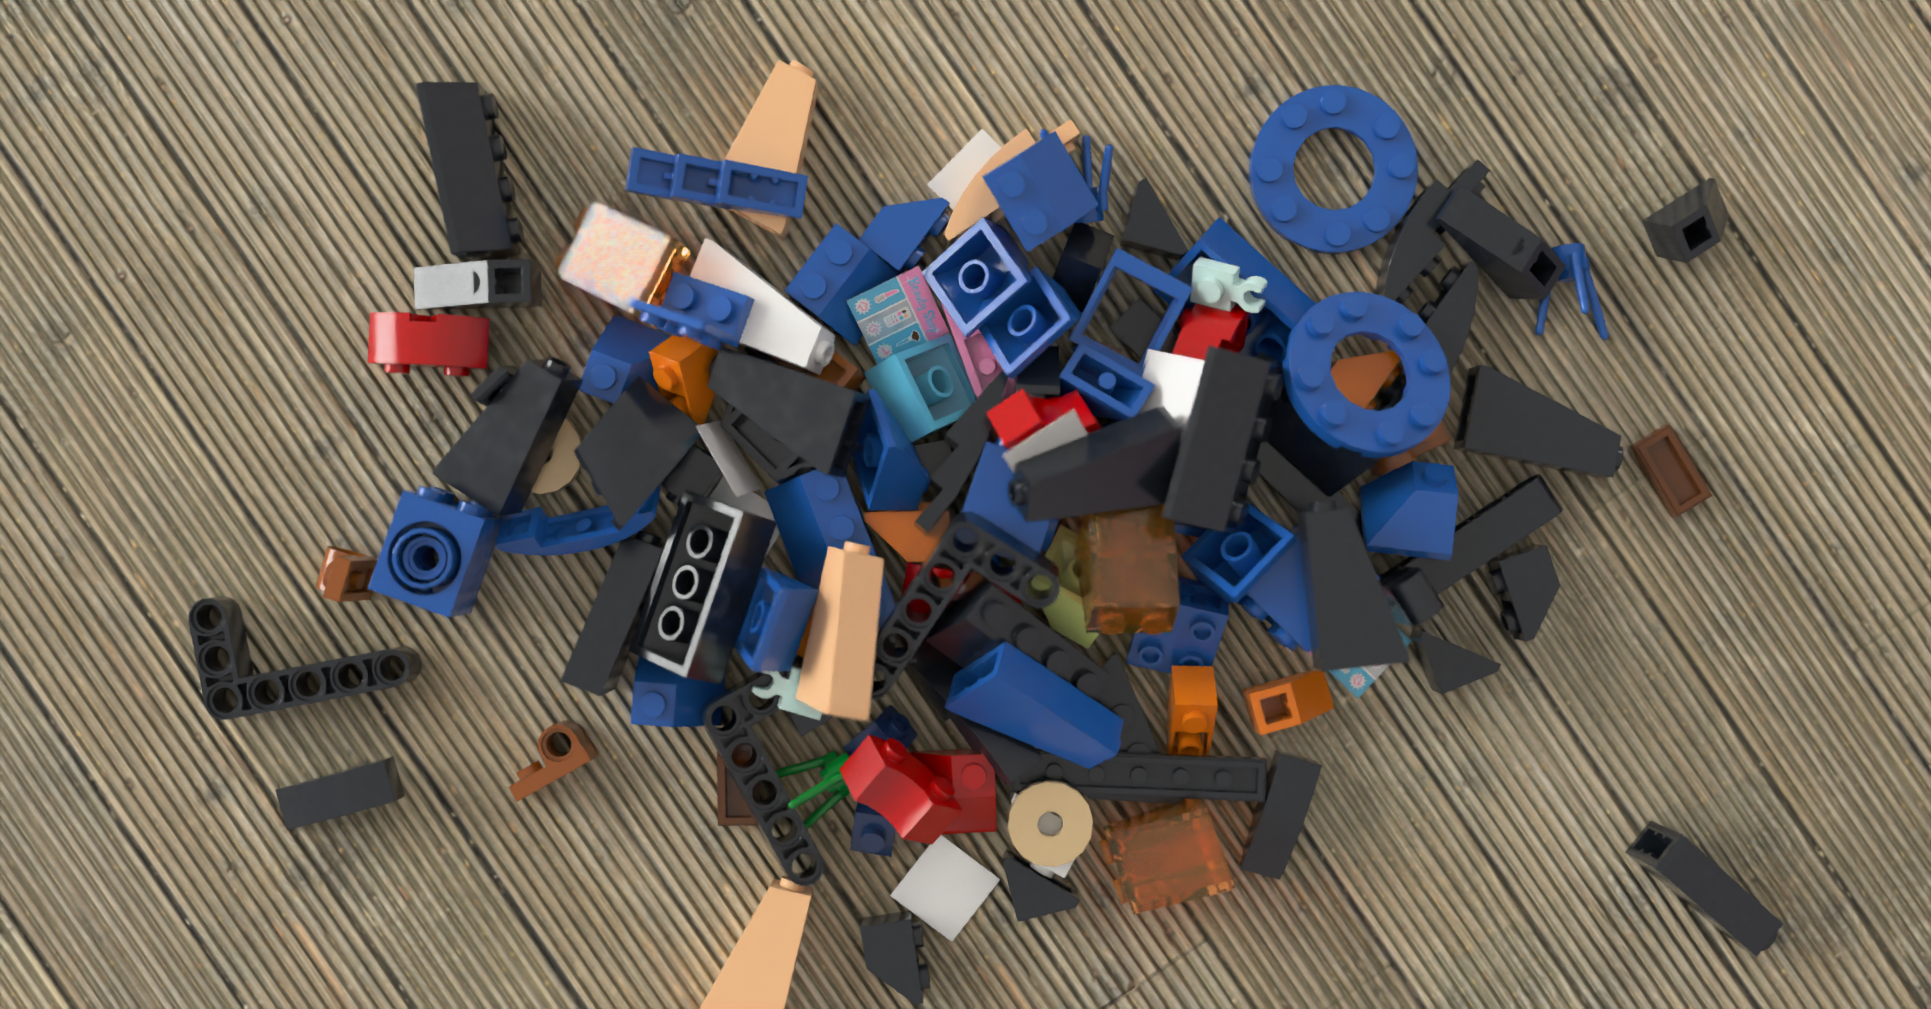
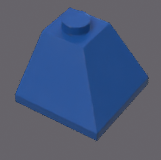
M984 217L922 271L923 276L963 335L968 338L1031 283L1027 258L1006 228Z
M1035 266L1030 271L1031 283L979 328L1005 374L1010 379L1018 375L1081 316V312L1065 288L1038 266Z
M614 314L590 353L581 377L583 382L579 391L615 403L633 381L640 376L659 392L653 376V366L649 351L670 338L671 335Z
M867 389L866 395L871 396L857 438V441L864 449L860 453L852 455L851 459L868 509L917 510L922 494L926 493L929 487L928 470L922 466L917 450L878 392L873 389Z
M1411 461L1361 486L1359 501L1364 546L1367 552L1450 561L1453 551L1459 495L1454 466Z
M639 656L633 685L630 724L663 727L703 726L700 718L701 709L710 698L724 691L726 671L721 684L683 677ZM723 706L714 710L711 717L713 726L722 725Z

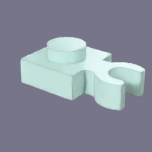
M1199 257L1193 264L1191 286L1193 289L1190 302L1229 312L1238 303L1243 310L1250 313H1258L1265 305V300L1255 298L1250 291L1261 293L1267 286L1268 281L1259 276H1251L1246 280L1239 278L1240 267Z
M792 665L787 676L781 675L779 671L763 672L772 676L771 684L767 687L752 686V692L758 697L770 698L779 695L780 699L777 705L779 709L816 720L821 718V711L796 699L802 670L800 667Z

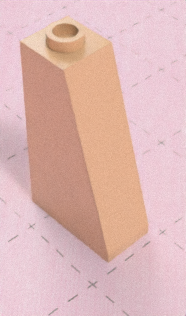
M781 60L777 61L725 157L726 160L801 174L819 90L816 79L812 78L814 72L794 60L791 61L790 65ZM728 209L783 240L788 233L791 220L789 217Z
M845 541L843 549L828 546L796 699L828 715L868 721L884 559L869 555L870 546Z
M787 875L782 876L781 880H772L699 1009H785L814 888L797 885Z

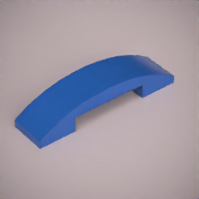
M659 485L621 531L614 527L612 523L614 515L608 505L550 518L547 517L542 507L523 510L517 514L503 515L495 545L499 551L546 556L580 553L614 544L637 533L656 518L661 487Z

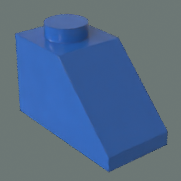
M1082 342L1059 375V397L1077 390L1094 416L1116 420H1125L1138 415L1155 387V384Z

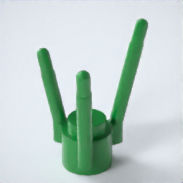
M833 750L822 757L775 770L780 778L822 766L826 767L819 771L823 779L822 782L788 803L790 809H795L827 789L830 793L835 792L803 821L807 830L841 799L851 794L839 770L850 757L847 752L837 756Z

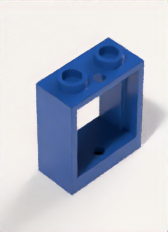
M1116 248L1068 338L1076 343L1072 351L1075 352L1082 342L1142 377L1147 364L1146 361L1144 365L1147 350L1160 351L1193 287ZM1117 269L1173 298L1138 363L1083 335Z

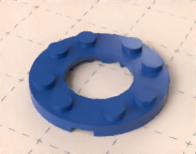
M1326 85L1308 89L1294 95L1281 104L1263 124L1252 148L1249 161L1250 188L1254 202L1263 219L1283 239H1288L1298 246L1309 249L1311 252L1321 254H1342L1356 251L1385 236L1398 224L1406 213L1414 196L1418 177L1416 148L1411 134L1400 116L1387 103L1375 95L1358 88L1341 85ZM1328 129L1346 131L1362 140L1372 155L1375 171L1372 185L1364 198L1350 208L1330 210L1317 207L1303 196L1295 182L1293 165L1296 152L1306 138L1318 131Z
M1366 292L1336 294L1323 299L1310 308L1290 332L1287 339L1289 342L1286 359L1283 361V377L1288 396L1303 422L1318 437L1333 447L1343 446L1362 453L1361 457L1384 458L1395 456L1412 449L1436 429L1444 417L1451 388L1446 356L1435 335L1422 319L1398 302L1381 295ZM1359 334L1370 340H1381L1388 344L1389 350L1393 349L1400 357L1405 369L1403 372L1406 374V385L1403 390V397L1396 406L1381 411L1363 409L1348 401L1338 390L1331 374V355L1336 344L1343 338Z

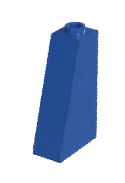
M1006 641L954 674L945 708L957 715L1088 769L1105 760L1112 759L1117 755L1121 747L1120 736L1124 722L1122 718Z

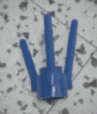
M1046 129L1040 131L1041 139L1049 135ZM1085 135L1082 138L1083 179L1099 205L1074 223L1103 221V211L1108 210L1107 194L1113 146L1111 144L1105 146L1098 190L1097 187H1093L1091 141L1090 137Z
M1572 243L1551 248L1566 265L1558 278V282H1575L1581 312L1588 314L1590 303L1600 338L1607 340L1609 334L1591 276L1589 257H1586L1585 244ZM1550 293L1546 299H1540L1535 329L1537 335H1542L1544 332Z

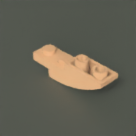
M1070 119L1054 130L1069 155L1077 149L1074 143L1078 141L1080 136L1079 130ZM1027 128L996 152L965 189L952 212L944 233V240L948 246L955 243L982 217L988 220L992 218L995 223L1006 218L982 176L1036 143Z

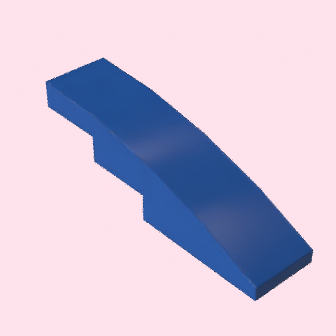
M633 147L630 153L625 192L717 208L801 219L808 176L726 159L717 161L681 153L672 155Z

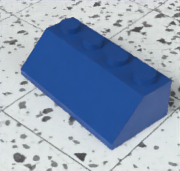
M1219 217L1168 275L1192 286L1193 264L1199 257L1240 267L1239 278L1246 280L1251 276H1259L1268 281L1267 286L1261 293L1250 291L1255 298L1265 300V305L1258 313L1249 312L1245 346L1239 354L1254 358L1262 351L1283 364V361L1286 359L1289 342L1287 339L1290 332L1304 314L1316 303ZM1156 289L1153 290L1164 301L1170 304L1173 298L1163 294L1162 292ZM1191 293L1179 313L1181 316L1186 308L1192 309L1196 304L1190 302Z
M816 469L764 491L799 582L819 590L828 546L843 549L845 541L870 546L869 555L879 557L847 473L844 478L822 473ZM884 569L877 629L882 627L897 604Z

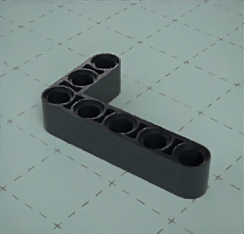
M1536 474L1522 481L1455 525L1453 551L1450 561L1408 556L1379 576L1380 585L1397 623L1416 626L1435 616L1445 607L1438 594L1563 511L1562 506L1541 474Z
M974 512L957 514L877 633L874 668L879 669L884 674L885 679L881 681L872 680L871 700L880 699L890 691L971 568L1025 603L1036 608H1044L1051 605L1058 597L1060 591V571L1058 566ZM961 528H970L977 533L978 540L972 544L962 543L957 539L955 532ZM1005 551L1010 553L1016 562L1009 567H1001L993 561L992 556L997 552ZM939 563H945L953 569L955 575L948 579H942L934 574L932 567ZM1043 575L1051 580L1052 585L1046 590H1037L1030 585L1029 580L1033 576ZM913 599L926 600L930 604L931 610L926 613H918L911 608L909 602ZM893 633L903 635L908 645L895 647L889 643L887 636Z
M229 597L204 598L193 604L188 613V622L204 704L207 712L219 720H228L393 688L413 681L421 671L419 654L412 648L399 646L254 675L242 611L234 599ZM213 606H216L221 612V622L218 626H215L209 618V613ZM221 647L230 656L229 664L226 668L217 659V653ZM394 655L399 657L405 665V671L401 677L395 676L390 670V661ZM352 664L358 665L362 670L363 680L360 685L354 684L349 678V668ZM311 672L317 674L321 680V688L318 693L313 692L307 684L308 676ZM270 680L275 682L279 688V697L276 701L272 700L266 692V687ZM228 689L233 690L237 695L238 703L235 709L231 708L225 700V694Z
M796 655L793 665H803L804 658ZM779 671V673L786 676L787 671ZM757 672L710 698L704 703L700 718L781 869L793 883L800 886H809L820 879L824 870V862L797 810L788 807L791 799L751 728L755 723L780 710L777 706L780 699L779 695L768 698L767 702L760 707H753L750 704L749 694L752 686L765 685L767 687L772 682L770 674ZM721 706H728L732 711L730 723L722 728L714 727L711 721L714 710ZM742 743L750 744L752 748L751 758L744 764L733 763L732 751L734 748ZM762 780L770 781L772 791L769 797L762 801L754 800L752 797L754 785ZM789 817L792 822L789 833L782 837L773 836L772 826L774 822L779 818ZM809 854L811 856L809 868L802 873L793 872L792 863L798 855Z

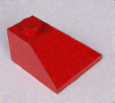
M971 748L910 751L912 756L922 762L936 776L943 777L951 783L955 790L953 797L958 801L963 810L942 834L997 832L995 770L981 750L976 753Z

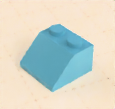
M950 333L896 353L864 372L871 388L878 392L911 443L956 423L977 399L959 351Z

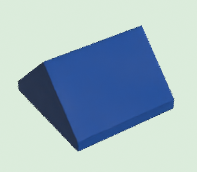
M761 567L734 645L751 670L757 672L791 670L819 590L772 569Z

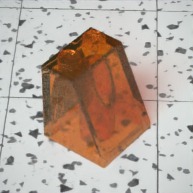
M593 201L590 209L585 207L576 220L574 229L578 232L571 246L565 245L559 253L555 267L559 270L555 276L640 319L642 312L628 306L630 299L634 298L662 307L673 273L681 272L690 251L679 240L599 202Z
M1165 504L1083 515L1074 553L1086 633H1104L1108 635L1117 633H1147L1155 635L1172 632L1180 605L1174 520L1162 517Z
M1180 799L1181 802L1176 804H1166L1102 827L1106 839L1098 842L1106 864L1115 863L1120 878L1113 880L1117 896L1121 905L1129 902L1133 914L1236 889L1208 809L1200 799Z

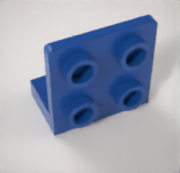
M674 272L662 307L634 298L630 299L628 306L642 312L640 321L659 327V330L681 338L684 335L694 339L697 343L720 350L722 343L738 348L755 299Z
M1155 571L1152 596H1146V598H1151L1146 618H1139L1134 632H1136L1142 619L1169 622L1170 624L1164 625L1143 621L1139 631L1133 634L1126 662L1130 665L1169 674L1171 673V666H1212L1229 617V603H1226L1198 580ZM1145 622L1170 626L1171 633L1139 632L1142 630Z

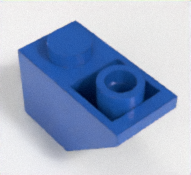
M944 198L883 206L859 238V241L870 248L900 275L906 268L909 270L915 268L922 260L926 251L921 247L932 234L937 238L945 229L950 220V216L946 214L950 209V203Z

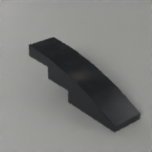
M1001 371L945 435L944 441L955 450L929 480V483L940 493L914 523V526L926 537L954 502L978 461L993 426L986 412L1001 403L1008 376L1004 371Z
M922 641L906 665V668L944 722L951 719L973 752L976 753L981 750L1005 785L1012 783L1039 762L1042 757L1034 746L957 715L945 708L954 674L963 668L927 641Z

